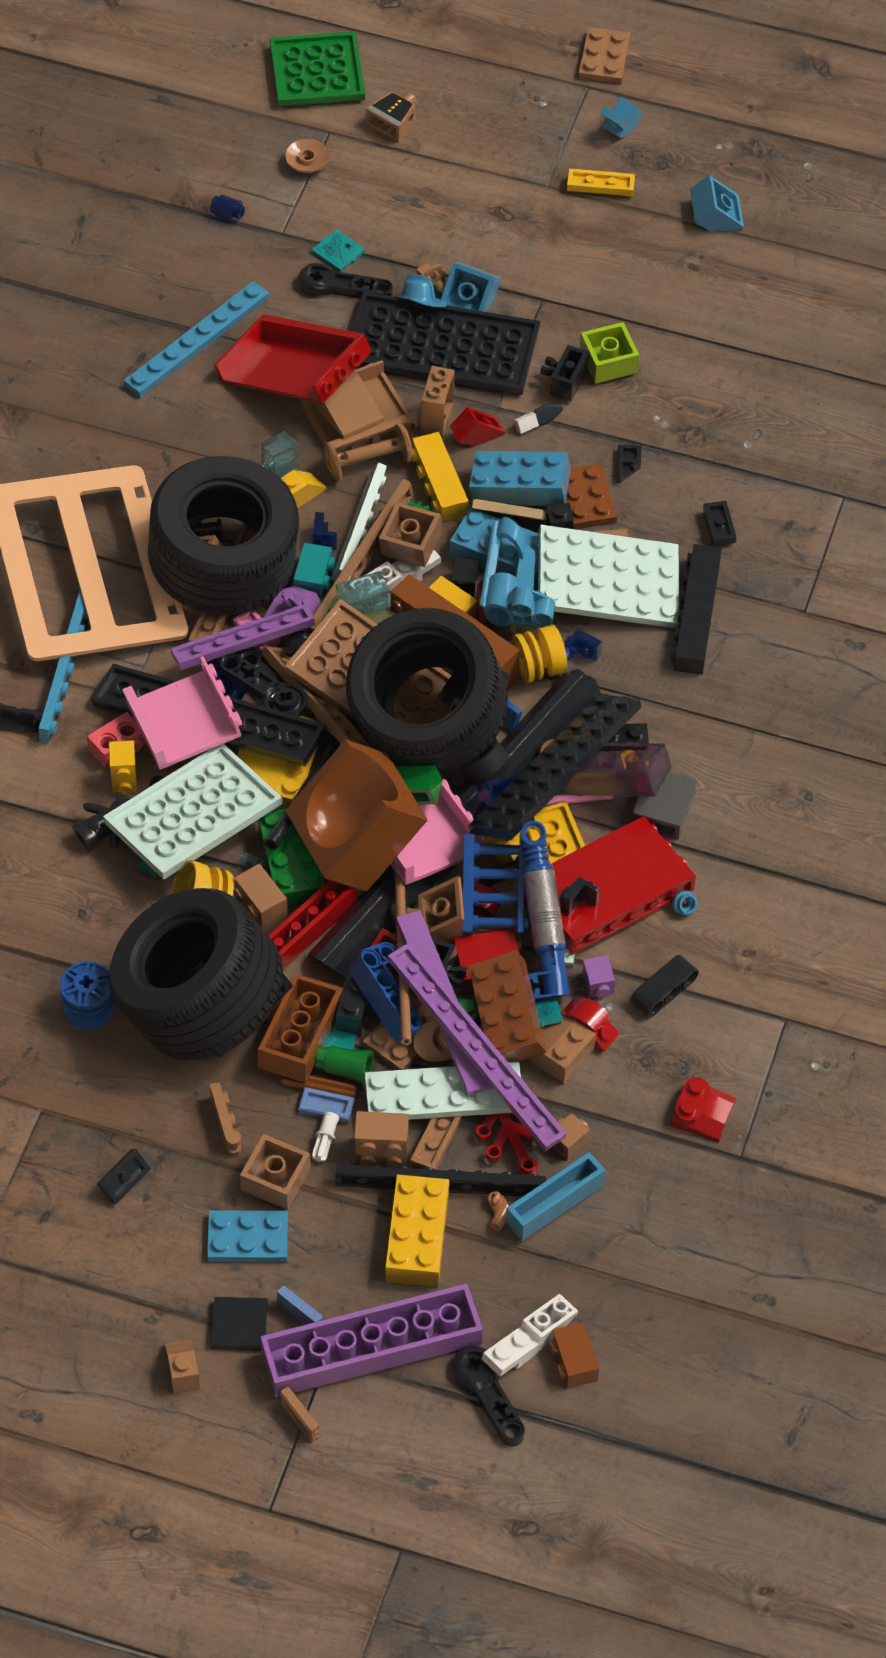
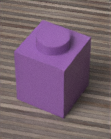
M608 955L584 959L582 974L589 998H603L614 994L615 978Z

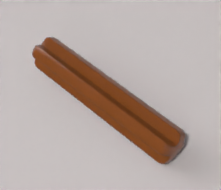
M285 1076L281 1078L282 1085L303 1090L307 1087L355 1098L357 1092L355 1085L309 1076L306 1083Z

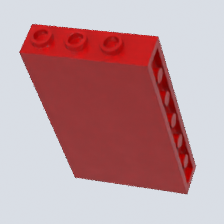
M262 314L214 364V367L222 383L323 404L372 351L363 333Z
M644 816L551 863L555 871L560 908V895L567 886L570 887L578 877L594 883L600 889L599 902L596 906H592L583 900L569 916L560 912L566 948L572 955L672 903L674 897L680 891H694L696 875L687 866L685 859L682 856H678L673 850L671 843L664 839L658 833L656 826L650 823ZM524 886V902L527 903L528 901H526V889Z

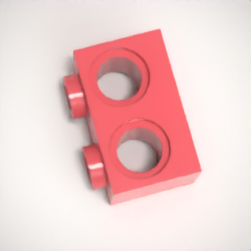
M125 712L87 736L89 751L105 769L110 767L109 742L134 741L135 752L145 745V739L136 721L128 712Z

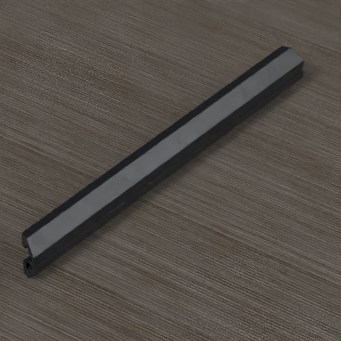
M579 669L564 673L500 743L508 754L504 765L496 773L482 781L471 782L468 778L454 793V795L460 798L466 812L469 811L472 814L473 819L539 755L540 748L545 742L555 739L596 696L601 694L596 679L585 675ZM391 864L370 889L358 898L308 953L310 957L330 967L344 979H346L347 974H350V964L362 950L371 947L382 928L393 934L397 931L394 869ZM456 865L405 885L406 908L417 909L419 907L418 895L431 889L438 881L443 880Z

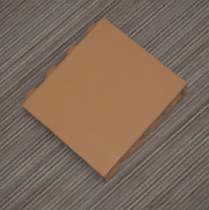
M383 360L354 370L362 379L384 417V422L343 439L311 401L299 399L300 407L324 447L327 442H331L337 453L395 438L394 427L396 423L404 425L409 436L418 433V417L414 411L408 412L385 375Z

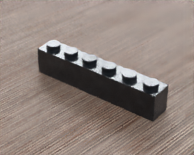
M694 544L693 552L687 554L686 567H690V571H685L683 585L687 586V589L682 590L680 604H684V608L678 610L677 622L681 623V627H676L674 642H678V646H673L671 661H675L674 671L703 675L721 560V547Z

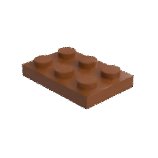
M602 463L571 468L566 503L570 502L574 519L573 529L617 523V514Z

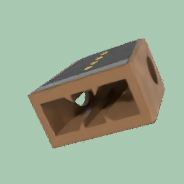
M394 92L387 93L366 108V124L393 140L400 142L416 119V97L410 92L406 93L403 97Z

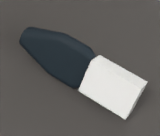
M560 403L545 404L536 408L533 412L515 419L517 432L522 434L552 421L563 411L562 405Z

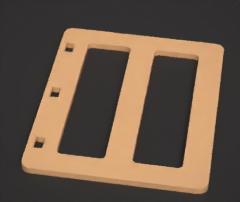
M132 465L0 484V551L27 655L31 660L44 661L64 656H77L181 640L187 636L188 626L181 603L164 591L154 577L150 567L148 540L152 500L141 467ZM142 489L144 498H137L135 490ZM112 490L121 492L156 616L155 621L117 626L115 624L82 506L81 495ZM49 499L56 501L91 628L90 631L59 636L48 635L14 505ZM175 605L177 614L170 615L168 606Z

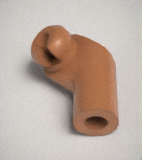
M493 1191L487 1198L495 1214L490 1227L496 1231H501L506 1222V1212L509 1204L503 1195Z

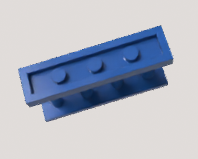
M464 834L463 936L473 935V930H478V928H518V938H523L524 931H528L529 915H524L523 881L524 858L527 856L523 855V852L526 850L522 849L520 835L519 845H480V842H475L474 834ZM479 855H519V869H479V866H475V857H479ZM479 879H519V894L479 893V891H474V881H479ZM479 903L518 904V918H481L478 915H474V906H478Z

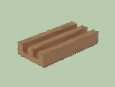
M289 1386L281 1390V1405L311 1443L319 1439V1425Z

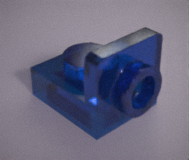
M315 512L313 544L332 547V550H336L337 532L328 531L329 522H324L323 512Z
M579 629L572 636L569 635L564 642L567 660H570L575 652L596 662L601 656L602 641Z

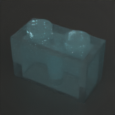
M283 431L261 443L262 465L274 472L279 478H282L292 470L298 471L299 445L295 438L290 437Z
M381 571L335 584L337 601L342 599L363 615L391 607L390 590Z

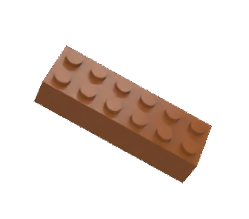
M410 574L390 591V610L395 613L416 608H438L456 613L473 623L487 638L501 669L510 674L508 688L518 679L520 650Z

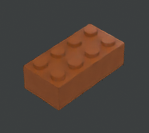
M514 950L469 965L484 1034L508 1063L518 1062L547 1052L524 958Z
M295 974L291 981L293 987L284 995L258 1048V1068L306 1083L316 1063L318 1049L321 1045L325 1044L336 1021L343 988Z

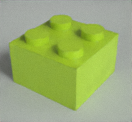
M624 322L581 332L580 349L589 351L588 370L595 384L638 373L639 353Z

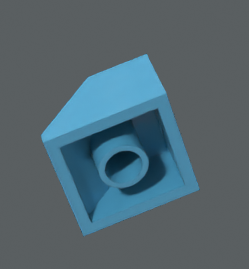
M711 175L690 188L691 204L694 211L693 218L698 226H702L710 232L741 230L744 228L740 200L737 193Z
M453 262L441 300L445 301L448 306L487 312L495 299L502 277L462 262Z

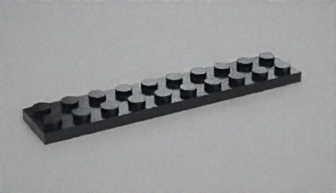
M113 663L90 699L92 705L122 714L128 712L133 717L122 689L132 686L138 698L177 681ZM230 697L234 706L232 712L237 711L242 721V725L239 726L241 736L225 744L305 767L327 729L323 723Z
M608 694L596 696L468 825L470 834L512 840L522 830L523 826L531 821L642 708L640 699Z

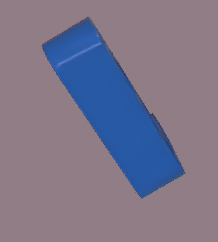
M383 942L362 950L350 964L349 972L391 1037L398 1043H401L399 984L389 971L392 965L388 961V955L396 951L397 948L391 943ZM410 1003L412 1038L421 1029L422 1020Z

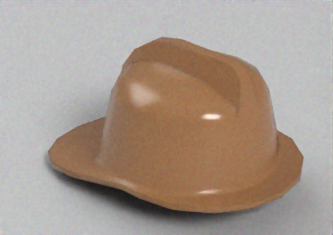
M434 1020L423 1024L413 1038L416 1053L422 1059L429 1062L452 1059L437 1021Z

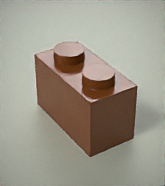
M584 1322L553 1329L549 1348L551 1355L557 1356L559 1364H556L559 1379H564L567 1388L598 1381L599 1367Z

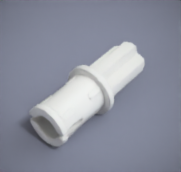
M325 1112L323 1114L320 1129L315 1133L316 1142L311 1156L316 1162L326 1161L331 1143L335 1142L334 1133L339 1116L333 1112Z

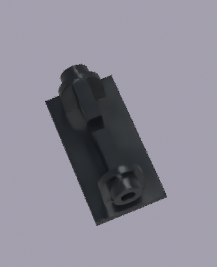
M0 703L1 728L39 734L43 712H40L39 709H18L14 706Z

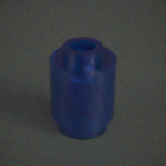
M216 195L212 199L210 211L217 217L237 222L244 216L245 207L241 200L225 195Z

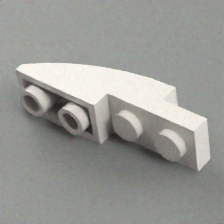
M433 550L426 567L397 560L393 564L387 561L352 583L350 588L356 595L371 602L390 597V591L407 575L410 574L417 580L422 581V574L440 564L441 557Z
M558 1294L523 1319L519 1328L485 1351L482 1360L499 1376H502L513 1367L518 1369L549 1344V1341L552 1340L553 1329L567 1326L577 1315L578 1310L563 1296Z

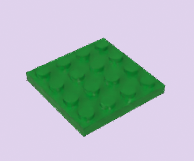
M356 31L270 38L279 107L365 100Z

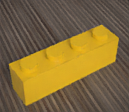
M439 432L412 438L413 454L411 460L417 464L419 479L424 480V490L426 496H430L432 499L433 512L441 514L442 522L465 517L468 512V499Z

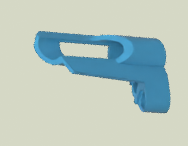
M503 517L501 520L492 523L479 606L484 609L486 619L496 626L508 627L512 623L537 627L551 625L556 602L552 598L543 595L541 591H534L535 550L525 544V537L521 528L508 517ZM502 538L509 539L518 550L515 576L502 572L495 573L500 540Z

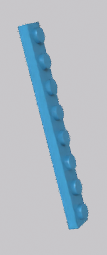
M252 281L124 380V386L136 396L142 398L269 299V292Z
M81 590L78 594L67 634L85 632L86 625L83 624L85 620H88ZM79 655L59 658L39 726V742L49 743L50 736L56 734L58 721H55L57 715L61 716L63 702L61 699L62 696H67L69 689L67 679L73 676L75 663H72L73 658H78Z

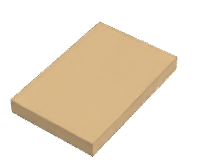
M479 499L473 500L472 508L478 511L539 521L546 520V512L540 509Z

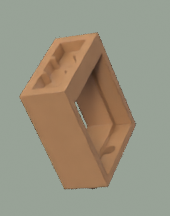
M437 366L431 367L421 399V436L439 432L442 440L444 439L454 407L455 370Z

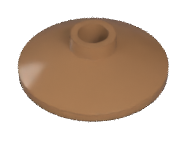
M301 139L293 142L287 148L285 154L287 164L292 169L302 173H313L323 169L328 164L330 158L328 148L322 142L314 139Z

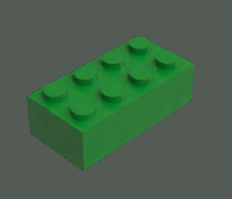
M286 809L271 811L258 819V831L268 875L287 898V909L299 908L325 883L322 872L293 823L277 850H270L265 846V839L286 811Z

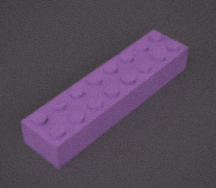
M463 1284L260 1336L261 1352L275 1398L280 1397V1391L289 1386L293 1393L458 1351L468 1346L481 1345L483 1328L468 1284Z

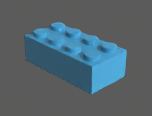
M475 451L469 485L472 502L475 499L516 506H546L566 503L571 473L568 452Z
M470 508L450 540V559L456 560L457 557L479 560V570L485 572L492 523L501 519ZM520 527L525 537V544L535 550L534 591H536L538 587L539 534ZM502 538L500 540L495 573L502 572L515 576L518 550L509 539Z

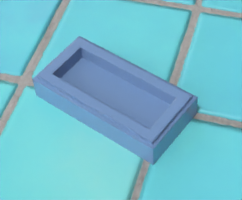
M305 1087L298 1113L323 1119L325 1112H333L339 1116L338 1122L349 1124L355 1098Z
M282 1286L277 1291V1304L303 1325L323 1321V1316L286 1286Z

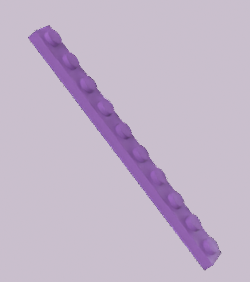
M410 943L405 944L388 955L389 963L543 1150L547 1151L565 1139L567 1133Z

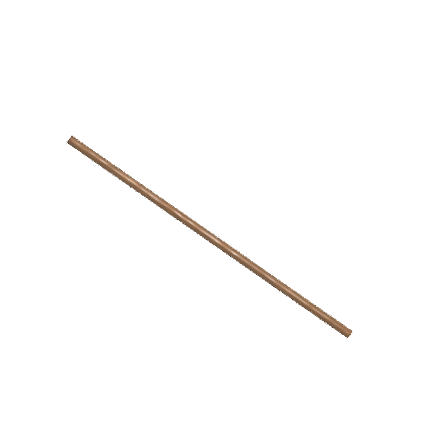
M394 870L396 917L406 915L405 884ZM396 923L398 950L405 943ZM398 974L401 1043L409 1045L412 1042L409 986Z

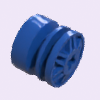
M84 961L66 969L60 980L62 1010L65 1018L70 1024L80 1029H94L109 1022L115 1012L116 1003L110 992L109 971L106 967L96 962Z

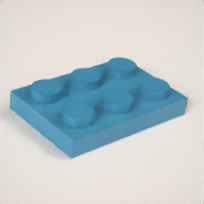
M209 1210L208 1262H287L288 1211Z

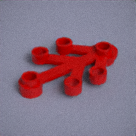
M487 1114L483 1124L476 1128V1137L479 1141L486 1142L490 1140L492 1127L497 1118L502 1125L493 1145L486 1149L487 1160L492 1163L500 1161L502 1149L508 1139L519 1161L517 1174H538V1163L528 1156L519 1136L530 1139L537 1145L539 1144L523 1125L511 1121L509 1115L515 1116V1114ZM485 1130L488 1134L482 1135L479 1132ZM495 1151L498 1155L492 1156L489 1153ZM530 1165L532 1166V1168L527 1169L524 1166Z

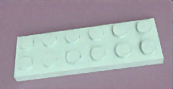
M519 1062L509 1063L521 1078ZM455 1066L365 1072L368 1112L409 1114V1120L513 1113L493 1088L467 1096Z

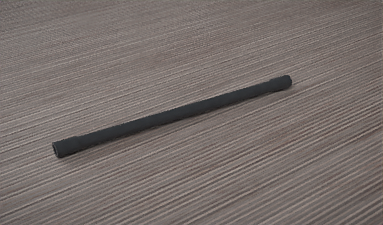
M349 715L346 716L350 723L355 726L356 720ZM334 736L289 806L339 748L340 742ZM286 811L264 841L265 846L270 850H277L293 823Z

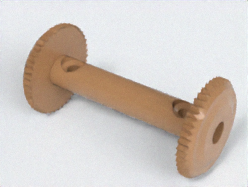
M401 423L395 424V438L337 453L334 445L331 442H327L324 447V455L331 477L339 482L342 480L341 467L397 451L400 452L402 459L406 463L410 462L413 454L412 446L404 425Z

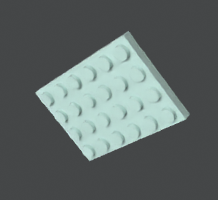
M541 525L538 542V590L556 602L554 612L676 628L679 625V622H677L679 610L678 544Z
M221 744L211 748L104 815L103 819L104 823L160 877L166 879L183 868L187 860L194 861L282 805L283 802L282 797L228 747Z

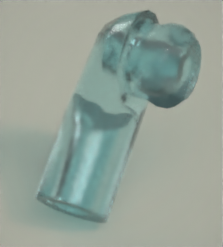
M246 852L241 854L240 864L250 868L260 864L268 874V868L261 858Z

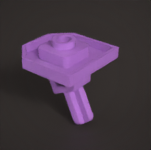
M292 586L282 589L271 603L264 617L302 604H306L313 616L321 602L317 593L298 586ZM306 628V629L297 631V633H299V634L307 633V634H308V630H307V628Z

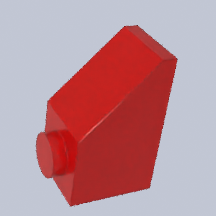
M466 407L449 426L454 433V439L458 443L473 447L501 437L506 433L495 416Z

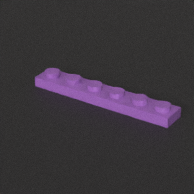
M302 604L171 648L172 657L179 669L183 670L201 664L200 657L204 656L207 662L226 654L315 626L314 617L306 604Z

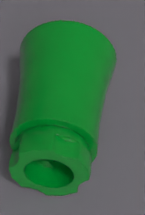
M321 1045L317 1052L315 1067L318 1070L325 1071V1073L337 1075L365 1086V1072H372L374 1053L372 1050H355Z

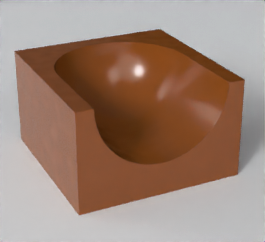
M347 739L344 740L286 809L288 816L324 878L364 891L370 889L428 821L388 754Z

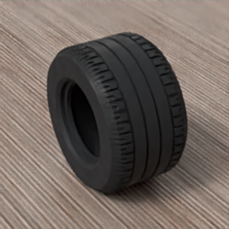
M231 456L204 457L186 463L174 470L160 484L153 497L150 509L148 558L157 582L168 595H171L179 603L189 608L191 607V609H196V611L210 614L233 615L252 611L267 604L286 586L294 569L299 529V512L294 496L285 482L274 472L268 470L263 465L244 458ZM224 517L246 523L258 533L252 539L240 545L217 546L200 539L191 530L190 526L204 519Z
M416 608L406 610L405 612L401 611V613L391 615L392 617L390 618L387 617L386 620L384 619L382 620L383 622H379L377 626L375 625L363 637L360 644L357 645L350 659L346 676L348 704L367 742L375 750L387 753L394 766L430 765L436 766L439 773H444L463 767V765H467L469 762L471 763L473 759L475 760L481 753L483 754L488 749V746L494 742V738L497 737L504 723L508 706L507 683L490 643L473 623L447 610ZM431 667L447 668L458 673L468 684L465 695L458 706L448 715L437 721L426 724H409L397 719L395 712L397 693L402 684L411 675L420 670Z
M212 888L189 889L171 894L157 901L130 924L118 942L113 954L109 970V987L117 1007L153 1047L171 1058L200 1060L231 1050L245 1041L261 1026L277 1000L283 978V964L279 950L273 940L236 898L224 891ZM205 955L211 956L195 976L178 985L190 970L204 961Z

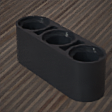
M678 954L640 985L632 994L630 1002L651 1018L689 987L697 978L699 970Z

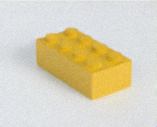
M397 1175L386 1261L387 1283L429 1287L439 1286L449 1198V1179Z

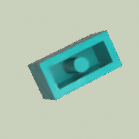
M304 543L294 576V586L317 593L318 597L322 599L324 590L329 589V571L333 572L335 568L336 558L332 557V547Z

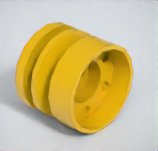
M551 624L537 628L536 639L530 631L524 632L523 635L520 633L513 635L512 645L520 650L518 670L525 683H531L534 679L542 680L544 670L550 677L567 672L568 663L565 646L555 625Z
M187 860L184 867L177 872L172 887V894L189 889L212 888L233 896V875L228 870L217 867L209 868L207 864Z

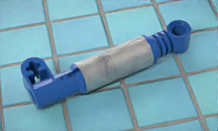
M529 821L523 826L520 833L522 849L526 850L523 852V855L527 856L524 858V862H528L523 870V881L526 889V901H528L527 906L530 915L529 921H531L530 927L534 941V951L539 956L541 972L529 974L532 986H537L538 978L542 977L545 995H540L539 988H536L533 992L535 1000L569 996L570 992L563 952L566 948V943L564 940L565 935H563L564 930L558 900V888H556L554 867L550 864L549 860H546L549 858V855L545 854L548 852V848H544L547 846L546 829L538 821ZM530 829H535L539 832L540 838L536 841H531L527 838L526 832Z

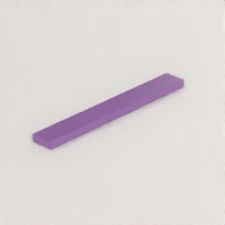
M421 911L396 917V923L404 943H410L457 1000ZM437 1021L467 1096L492 1089V1086Z

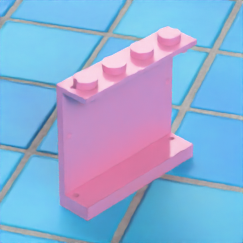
M204 656L200 657L203 671L137 698L132 686L122 689L127 705L159 770L241 736L239 726L242 725L240 716L237 711L232 712V709H234L229 695H223L226 693L220 679L216 681L217 674L212 663L207 664Z
M442 779L437 804L419 805L428 821L391 863V866L405 885L464 861V834H470L468 825L474 819L469 811L466 812L463 808L460 798L451 792L449 784L445 779ZM474 835L475 842L485 845V840H487L485 836Z

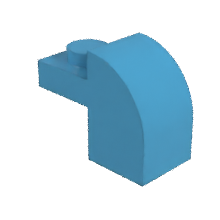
M620 97L613 110L606 106L602 109L600 114L606 118L602 127L618 137L624 138L635 129L644 112L636 105Z

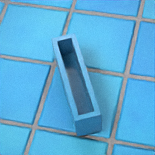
M588 1152L507 1207L506 1224L521 1241H524L603 1187L606 1170Z

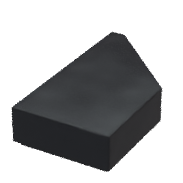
M618 445L617 483H621L641 469V446Z

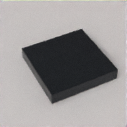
M215 1297L211 1349L261 1350L260 1336L266 1335L268 1298Z

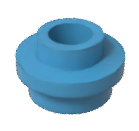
M680 891L674 897L673 908L677 914L688 916L696 910L697 899L689 891ZM685 899L686 904L684 907H682V902Z

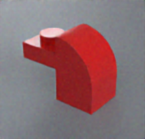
M572 999L561 1012L562 1016L576 1020L596 1034L595 1047L599 1052L606 1051L620 1034L607 1019L610 1015L609 1012L591 999Z

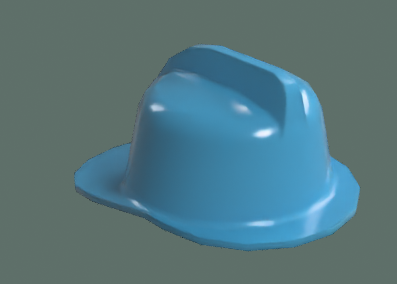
M407 275L402 294L397 295L398 298L409 299L427 306H447L445 301L435 297L432 281L423 275Z

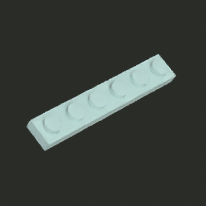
M379 462L368 476L331 577L333 582H336L357 550L359 542H362L367 533V529L364 527L373 516L374 512L371 511V508L376 505L380 494L377 493L378 489L382 488L386 480L384 473L387 466Z

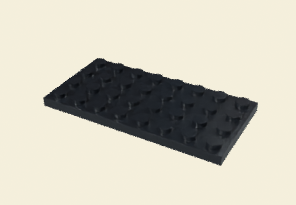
M363 291L352 331L365 334L372 351L358 366L359 368L383 360L384 372L428 379L431 367L437 366L455 370L454 384L523 395L541 321L448 305L446 307H432L409 299Z

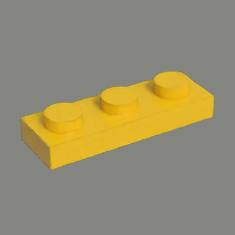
M569 168L567 191L633 196L635 174Z

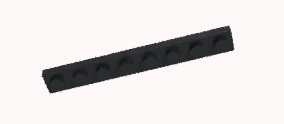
M354 1163L337 1164L336 1186L395 1189L397 1175L449 1179V1193L489 1195L491 1192L497 1191L503 1196L523 1197L546 1181V1176L534 1173L518 1175L511 1172L487 1173L482 1170L466 1172L458 1169L435 1170L430 1167L413 1169L406 1166L383 1167L377 1164L361 1166Z

